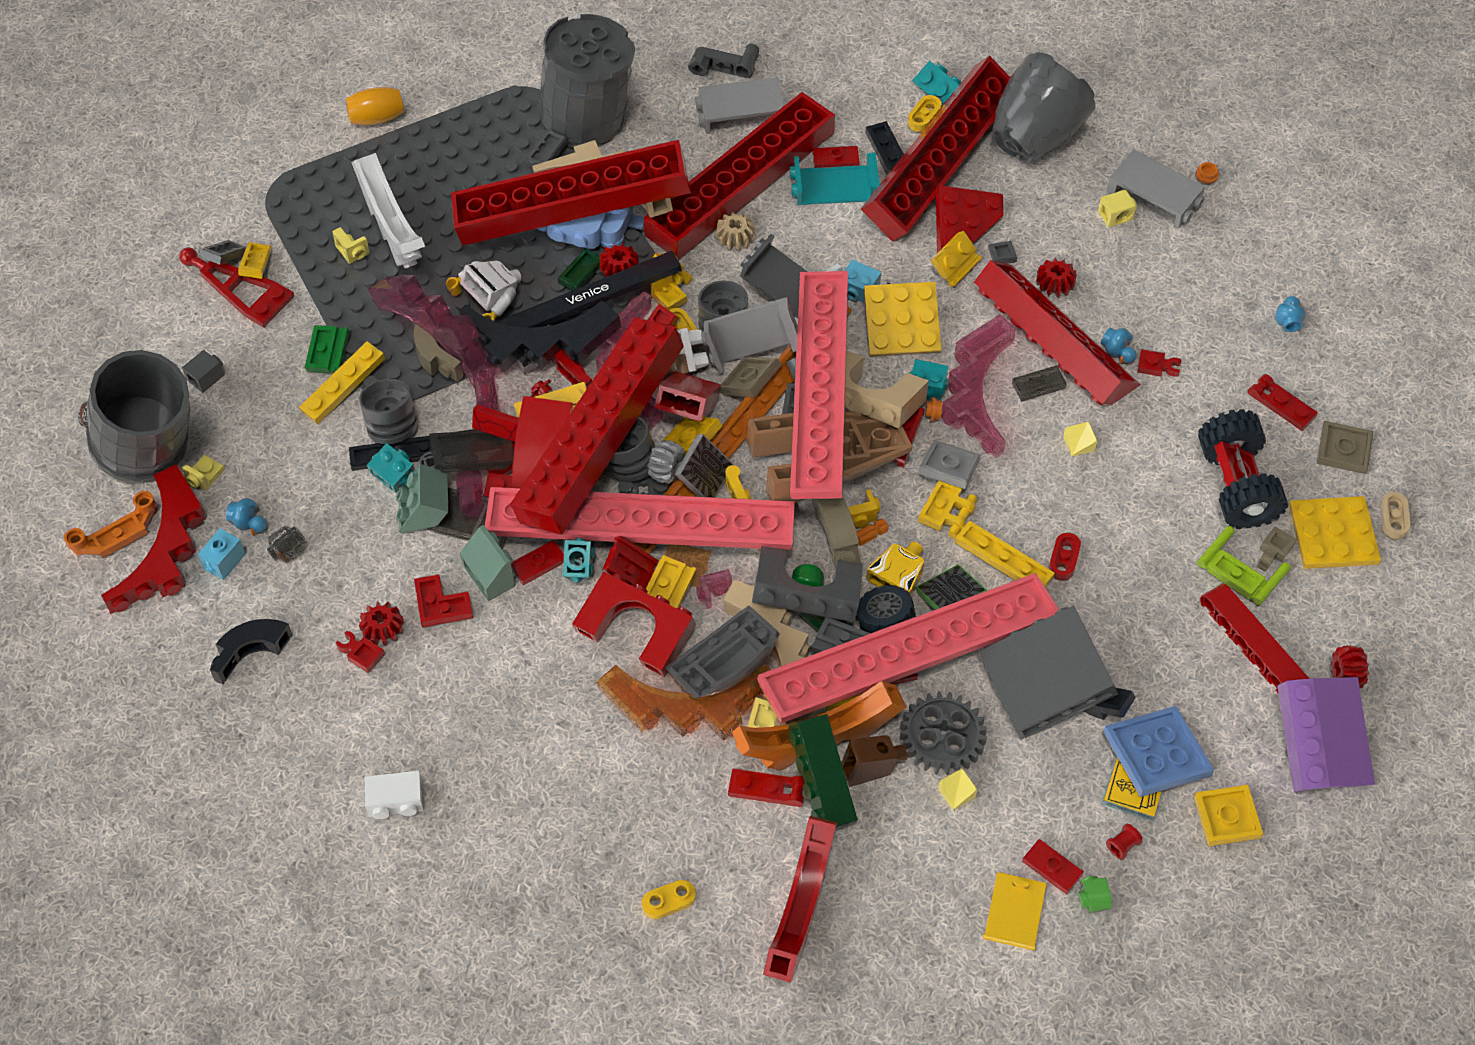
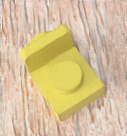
M341 227L332 231L336 248L349 264L364 258L370 253L367 239L364 236L354 241L350 234L346 235Z
M203 455L193 467L185 465L182 468L187 483L193 488L199 486L204 490H207L225 470L224 465L206 455Z
M765 694L762 695V698L755 697L748 727L774 726L777 716Z

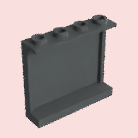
M1075 606L1061 608L1055 615L1047 619L1036 620L1030 627L1024 630L1013 631L1007 638L978 651L1020 739L1034 735L1118 695L1115 685Z

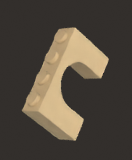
M846 351V409L900 428L926 402L929 380L906 373L895 385L886 389H867L855 384L862 378L864 357Z

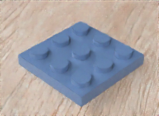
M1177 706L1107 725L1103 731L1140 797L1210 777L1214 772V768Z

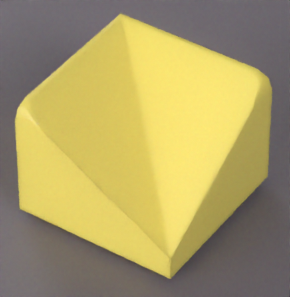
M1089 422L1065 428L1063 438L1071 456L1095 451L1097 439Z
M963 769L956 771L939 782L938 790L952 810L976 798L977 789Z

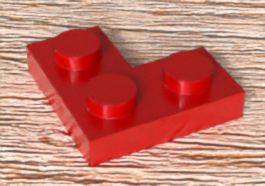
M439 574L414 579L422 628L473 618L468 591L443 596Z

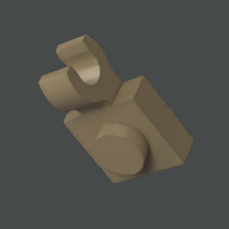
M1274 527L1261 544L1260 549L1265 552L1260 557L1261 561L1257 567L1266 572L1275 558L1283 561L1294 547L1297 539Z

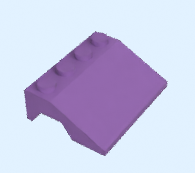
M1358 677L1312 678L1285 681L1278 685L1294 792L1374 785L1375 781Z

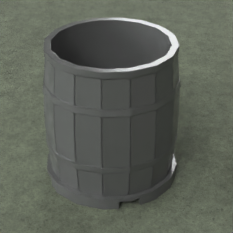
M580 14V19L568 20V17L558 19L547 29L543 40L545 56L542 63L540 87L542 123L546 129L566 136L570 144L581 145L595 140L597 145L610 141L620 132L630 91L631 65L636 50L634 42L630 40L628 31L622 25L607 17L594 14Z
M145 350L121 352L107 359L94 373L87 401L88 427L86 436L89 454L99 469L114 479L125 482L128 480H143V483L155 481L153 475L175 464L178 465L184 458L189 438L188 429L191 411L187 380L178 366L161 354Z

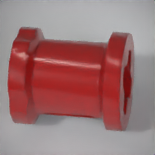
M1127 823L1122 827V831L1118 835L1106 841V846L1118 859L1124 860L1129 850L1135 845L1139 846L1143 843V838L1136 828Z

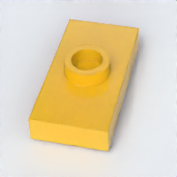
M248 242L238 269V275L262 279L270 258L272 246Z

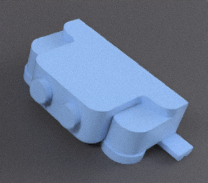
M632 206L537 229L547 232L548 237L557 242H565L588 249H594L600 244L603 247L612 248L613 243L616 246H621L624 242V233L627 227L643 230L644 217L634 215Z

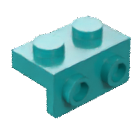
M930 60L912 80L928 95L938 97L941 100V106L945 104L961 83L954 75L950 78L947 75L948 70L940 63L935 65Z

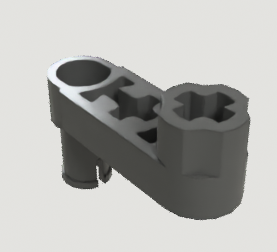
M753 43L747 44L743 56L711 48L698 47L692 56L688 69L693 74L699 76L705 75L708 69L748 78L754 69V61L759 53V47Z

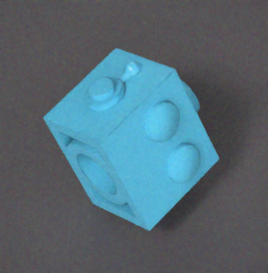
M852 259L844 270L848 271V299L852 301L857 300L865 304L863 288L866 285H880L881 272Z
M221 528L198 553L203 569L222 580L229 575L246 555L241 540Z

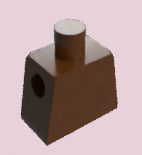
M888 735L850 740L841 761L849 787L891 775L896 762L907 760L908 753L903 744L893 746Z

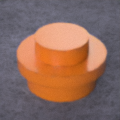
M1211 162L1202 163L1196 170V178L1202 183H1214L1219 177L1217 166Z
M931 397L930 402H926L925 416L929 417L930 422H934V420L941 419L942 400H936V397Z

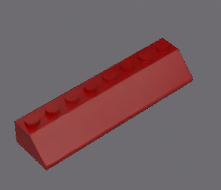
M990 260L974 281L980 288L978 291L987 299L991 298L995 302L994 307L1004 314L1007 313L1011 317L1010 322L1014 326L1024 329L1027 332L1026 337L1033 343H1038L1042 346V352L1049 358H1054L1059 362L1058 367L1063 372L1071 374L1075 378L1074 382L1080 388L1087 389L1092 394L1091 398L1099 405H1113L1141 385L1013 265Z

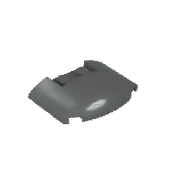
M748 605L665 668L694 699L721 693L750 676L768 657L780 634Z

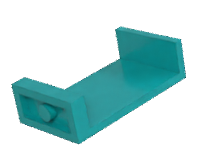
M867 153L866 165L800 168L799 156L794 157V166H790V180H795V183L791 184L792 197L797 198V205L866 202L880 185L876 153Z

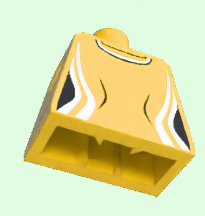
M915 541L910 542L907 548L898 544H892L867 568L866 581L877 587L883 585L902 587L912 597L924 572L925 560L920 557L923 547Z

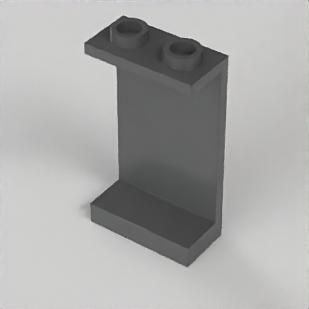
M770 234L766 240L762 238L754 248L756 252L752 256L748 254L742 261L740 266L743 269L740 277L773 301L787 297L794 317L798 318L800 272L808 271L772 246L775 236Z

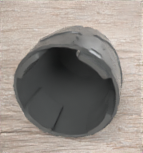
M1040 52L1031 53L1024 58L1011 75L999 100L992 130L994 141L1008 155L1012 157L1019 155L1021 162L1031 163L1058 148L1077 132L1096 108L1095 94L1085 79H1078L1073 73L1054 61L1051 55Z

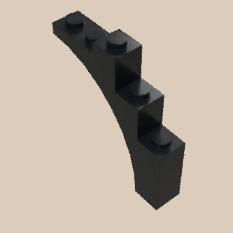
M603 300L589 311L572 320L552 326L535 328L514 327L495 322L480 315L466 304L459 310L462 318L460 322L463 327L469 332L473 330L477 334L478 340L485 346L488 362L494 368L500 367L504 372L523 355L532 364L537 363L543 368L555 357L554 354L560 350L570 360L574 358L581 364L621 327L619 315Z

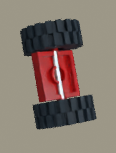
M1239 409L1238 412L1229 410L1228 414L1222 412L1218 414L1219 417L1217 418L1211 417L1209 419L1210 422H1205L1202 425L1203 428L1199 429L1198 438L1205 459H1208V462L1211 464L1214 462L1215 465H1220L1223 471V480L1226 487L1223 489L1224 492L1219 494V503L1226 523L1240 530L1243 527H1246V529L1252 526L1261 527V524L1266 523L1268 525L1272 523V519H1279V514H1284L1286 512L1285 509L1288 508V501L1280 479L1278 477L1275 478L1272 474L1268 477L1266 473H1261L1260 475L1254 456L1258 454V450H1262L1264 448L1263 444H1266V437L1258 415L1256 413L1253 414V411L1250 410L1245 413L1244 409Z

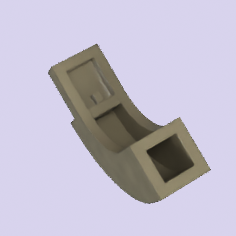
M432 302L422 311L414 327V342L417 356L422 367L431 376H434L439 371L444 377H450L458 382L464 376L461 361L438 346L441 339L453 329L451 314Z
M843 496L842 498L812 499L816 519L822 523L828 537L835 569L838 560L862 564L857 546L859 541L856 529Z

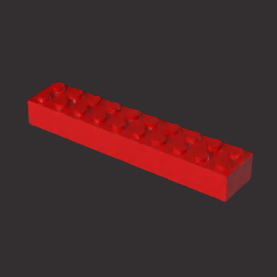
M990 55L972 68L862 206L861 210L892 242L910 230L935 198L936 188L939 185H945L994 122L997 105L1010 76Z
M801 92L689 181L691 193L671 197L673 211L650 217L647 214L644 217L645 236L666 252L672 250L675 256L680 259L717 229L718 220H722L724 214L731 216L732 212L734 214L785 174L790 169V166H794L795 156H799V161H801L813 151V148H817L833 135L835 130V114Z
M674 140L451 192L454 229L463 246L691 192L682 147L679 140Z
M634 317L510 503L521 524L559 535L563 534L683 349L684 345L675 326Z

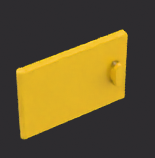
M997 872L983 939L1034 951L1036 949L1035 942L1047 883Z

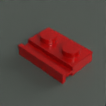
M623 536L615 537V544L609 551L603 570L610 575L613 573L619 574L631 586L638 584L646 589L655 571L654 567L658 564L659 560Z

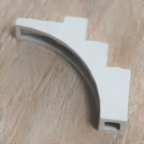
M376 153L354 160L351 163L371 215H375L383 239L388 241L396 265L403 264L405 269L418 264L416 259L422 258L419 248L425 247L422 237H419L412 230L402 214Z

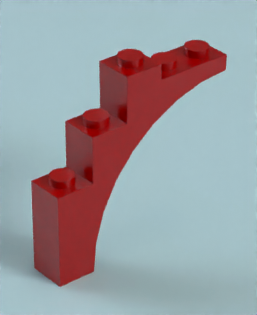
M176 464L153 475L160 490L162 502L161 524L157 537L147 556L139 566L118 585L101 594L110 614L122 612L130 604L138 600L150 598L156 591H159L163 598L167 595L177 594L181 588L186 586L175 563L186 561L192 554L196 553L186 529L199 526L202 521L206 520L199 501Z

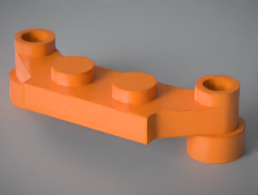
M149 491L136 493L133 497L135 506L133 512L89 536H85L83 530L79 528L68 530L64 535L67 547L76 555L91 554L100 555L104 558L148 534L146 528L152 516L156 513L153 495Z

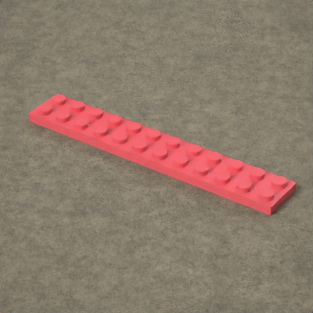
M848 271L800 272L790 483L791 499L842 498Z
M490 487L485 527L489 533L493 531L496 536L568 540L583 538V540L610 542H615L614 539L617 536H623L632 543L761 549L762 546L792 550L795 501L589 492L563 534L559 535L519 522L510 503L520 488Z
M1034 573L758 675L757 681L780 723H784L866 692L881 681L890 683L1007 638L1013 631L1024 630L1030 627L1036 620L1047 619L1055 615L1059 608L1037 574Z

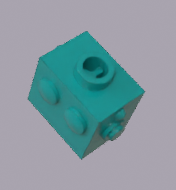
M915 359L913 369L909 374L929 380L926 401L931 400V397L941 400L942 395L945 394L944 390L949 385L947 378L949 366Z
M387 443L367 464L369 473L395 493L407 482L409 474L415 471L414 465L409 461L410 457L401 449L396 451Z
M576 538L573 541L565 540L563 577L570 578L573 582L591 579L594 572L592 561L595 555L591 541H585L583 538Z

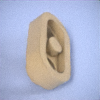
M1388 492L1380 504L1382 529L1389 538L1402 539L1410 529L1408 500L1399 492ZM1389 505H1394L1397 508L1393 509Z

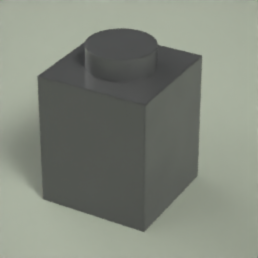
M205 350L201 351L182 367L186 380L202 393L224 376L222 361L213 354L211 356Z

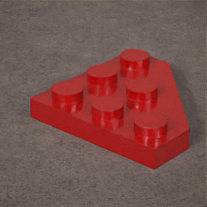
M939 185L936 188L937 253L961 231H964L970 241L974 243L1004 216L1003 194Z

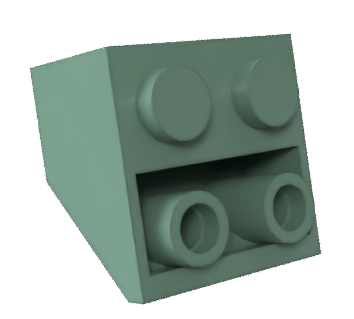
M419 464L416 470L409 474L407 482L398 489L396 494V501L399 502L396 520L399 522L400 533L437 526L448 513V478L446 471Z
M482 525L462 549L460 557L465 570L485 598L490 601L515 587L513 577L516 575L511 566L513 559L506 549L502 550L496 534L493 531L489 533L486 527Z

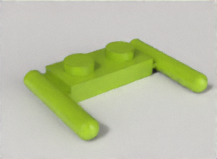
M1227 526L1197 560V565L1201 568H1206L1208 573L1249 600L1253 599L1255 604L1261 605L1290 571L1291 566L1289 563L1283 562L1266 581V577L1223 549L1220 550L1235 533L1232 526Z

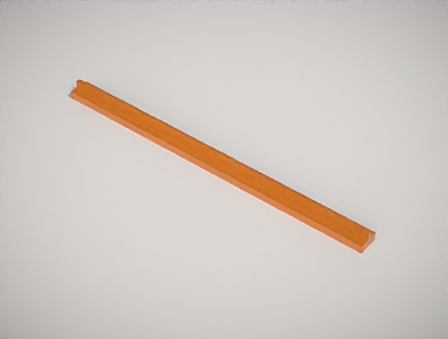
M847 306L848 315L852 311L849 306ZM791 345L780 355L778 359L782 365L755 397H745L722 424L716 436L710 440L728 459L747 437L748 419L763 417L786 390L787 383L793 382L794 379L786 363L796 357L797 351L793 352ZM679 478L664 493V495L697 497ZM633 543L645 552H647L648 554H650L651 551L657 545L651 543Z

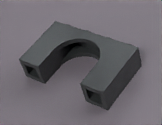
M762 546L752 603L849 622L855 621L860 601L862 564L838 560L832 583L820 587L807 586L796 582L787 574L785 570L787 550Z

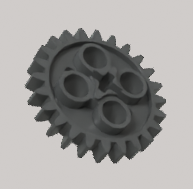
M938 691L937 698L933 699L932 695L927 693L926 701L920 697L917 698V706L910 704L909 712H904L903 714L904 721H901L900 729L902 730L900 731V739L904 740L902 744L905 745L906 749H909L907 752L908 758L916 756L915 765H919L921 762L925 763L924 771H927L932 766L934 767L935 774H938L940 768H944L946 775H949L950 768L958 771L962 764L968 769L970 767V760L977 762L978 754L983 753V745H986L987 737L984 736L986 735L987 727L982 726L985 718L977 717L979 708L970 709L971 701L965 704L961 703V695L954 700L952 699L951 692L948 693L946 698H943L941 692ZM933 716L938 720L930 721L927 719V717ZM960 721L964 725L957 726L953 722ZM930 740L933 742V744L927 745L924 744L922 741ZM949 745H957L960 749H951Z

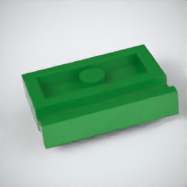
M314 325L305 363L307 372L330 373L335 372L343 365L350 334L348 327L342 329L337 326Z

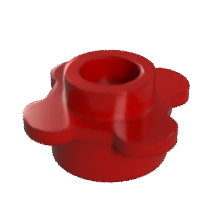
M548 379L545 382L541 380L533 385L530 397L552 392L553 389L549 386L551 380Z

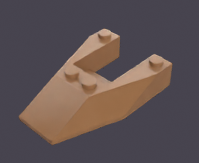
M845 412L843 484L864 476L912 451V445L902 426L897 428L857 412ZM794 413L748 419L746 442L752 457L792 452ZM791 464L768 467L766 491L770 500L795 501V503L805 500L791 499L790 497Z

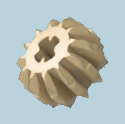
M732 212L731 216L724 214L722 220H718L716 237L721 246L727 245L728 250L734 246L739 251L741 245L748 248L749 243H753L755 226L750 216L744 217L743 212L739 215H735Z

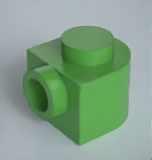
M1089 876L1081 880L1082 891H1079L1078 896L1082 908H1087L1088 913L1112 908V899L1106 877L1098 879L1097 876Z

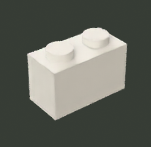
M419 771L364 777L365 807L369 817L385 819L392 814L413 816L419 811H424L422 779Z

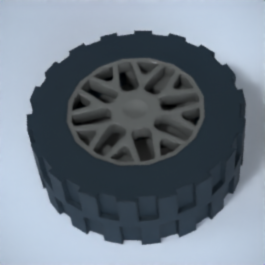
M894 585L875 587L871 591L864 593V596L860 598L857 610L861 630L870 634L916 617L910 593L905 591L904 588Z

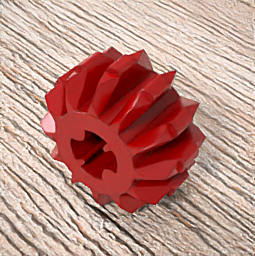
M613 243L612 248L605 247L604 253H601L599 258L600 271L605 277L639 264L637 252H634L632 246L626 247L624 243L621 246H616Z
M1054 258L1052 262L1045 260L1043 265H1040L1038 268L1037 285H1040L1041 292L1047 290L1048 296L1052 293H1055L1057 298L1061 293L1067 296L1069 291L1075 287L1076 270H1073L1072 263L1066 264L1065 259L1057 261Z
M378 601L376 602V607L367 605V612L361 613V621L359 622V628L363 632V636L368 640L371 639L374 644L382 640V643L386 646L388 638L396 642V634H402V625L404 623L403 616H401L397 606L392 607L388 601L383 606Z
M1351 645L1337 647L1336 651L1332 654L1333 661L1330 662L1333 678L1358 677L1359 688H1363L1368 682L1367 675L1370 674L1368 671L1367 655L1364 653L1362 647Z

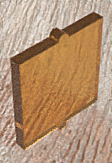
M668 544L664 556L682 562L691 568L695 567L697 573L691 586L700 588L704 574L708 572L707 565L711 551L686 545Z

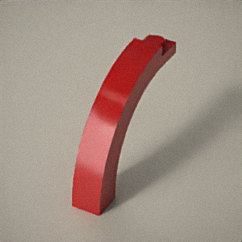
M810 816L808 819L788 900L776 935L769 947L763 972L765 976L790 983L794 977L822 890L837 826L836 822Z

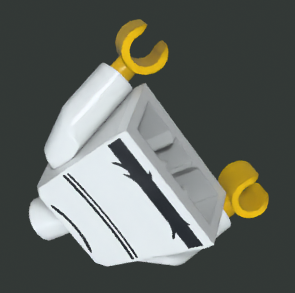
M474 261L471 264L465 265L464 270L458 274V278H448L446 286L453 296H457L462 292V285L486 311L492 310L491 313H485L482 316L495 321V318L497 316L500 317L516 296L515 290L517 283L521 282V274L517 269L509 271L500 261Z

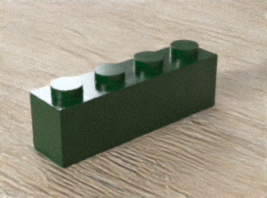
M824 714L789 724L788 738L796 751V766L803 775L805 782L803 786L804 793L807 799L810 800L812 807L811 816L836 822V827L857 821L858 818L828 715Z

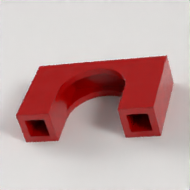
M603 571L573 621V627L580 634L599 642L612 620L620 612L630 608H640L650 612L655 617V630L639 660L642 666L665 677L668 673L665 667L677 659L696 626L692 617L693 614L684 607L679 606L677 609L669 605L670 602L660 595L653 597L647 594L648 591L638 584L631 586L625 582V578L617 573L610 575Z

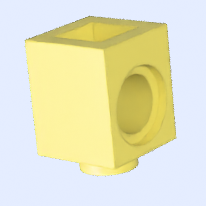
M1125 189L1101 197L1098 212L1109 228L1133 220L1137 205L1134 198L1130 197Z

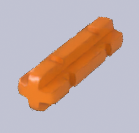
M880 518L874 522V525L869 524L856 531L859 546L877 538V534L882 535L888 532L889 526L887 522Z

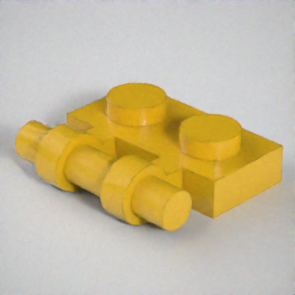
M938 480L918 516V522L940 532L944 524L951 527L948 535L951 538H955L966 525L965 521L968 516L973 514L976 508L977 497L969 494L967 499L960 497L962 488ZM954 507L960 510L957 516L951 514Z

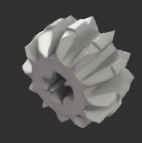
M670 440L658 441L655 448L652 449L647 465L649 468L648 474L651 478L661 483L670 484L677 479L675 472L684 458V448Z

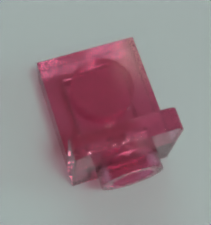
M729 569L699 577V587H696V593L699 602L705 603L706 609L712 608L711 594L719 596L728 592L732 584V576Z

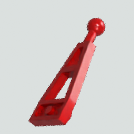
M191 247L183 248L179 253V259L182 264L198 267L202 278L241 314L263 328L295 297L294 292L276 281L265 277L260 279L238 275L239 268L226 263L219 265L212 261L206 262L199 258L196 250ZM218 271L231 277L223 284L212 273ZM242 281L267 289L250 307L232 293Z

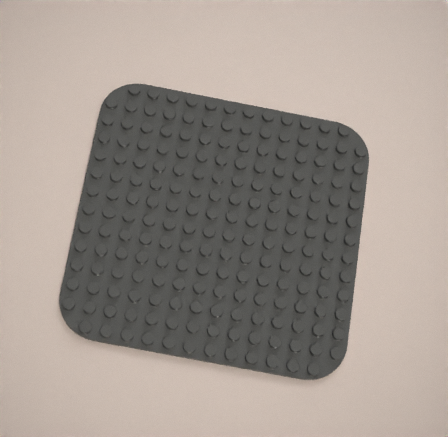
M513 85L293 168L282 173L268 189L265 198L267 215L326 326H337L342 329L348 327L350 331L344 357L345 362L366 341L380 350L386 358L358 385L362 390L375 381L397 379L409 386L412 401L494 368L486 359L488 355L485 346L478 340L477 334L473 330L469 332L463 327L460 322L462 318L459 310L465 304L480 315L491 313L492 310L486 311L462 285V292L457 296H453L446 286L447 279L450 277L458 278V274L464 270L465 265L471 264L474 261H500L509 271L517 269L520 272L521 282L517 283L516 296L500 317L497 316L495 318V322L572 291L560 285L557 278L582 252L584 247L581 248L573 244L557 242L549 238L547 232H542L538 229L462 246L454 229L451 192L534 173L532 167L525 165L524 159L547 131L542 123L540 114V89ZM567 143L556 158L575 153L574 147L578 145ZM376 153L402 214L412 230L419 237H422L425 247L419 248L422 258L416 259L418 264L405 269L403 264L396 265L388 241L383 239L375 215L370 213L351 163L354 160ZM341 227L346 235L350 234L354 241L364 236L367 239L370 253L364 258L349 264L336 248L332 231ZM627 227L624 233V245L626 247L632 246L634 252H637L639 256V263L652 259L655 252L642 231ZM600 244L598 247L589 250L600 255L604 253L605 247ZM600 268L585 285L605 278ZM651 284L605 303L619 316L645 305L653 298L651 295ZM432 302L451 314L453 329L441 339L438 346L461 361L464 376L458 382L450 377H444L439 371L434 376H431L422 367L417 356L414 342V327L422 311ZM587 309L568 318L550 324L549 326L572 320L578 317L579 315L589 311L590 309Z

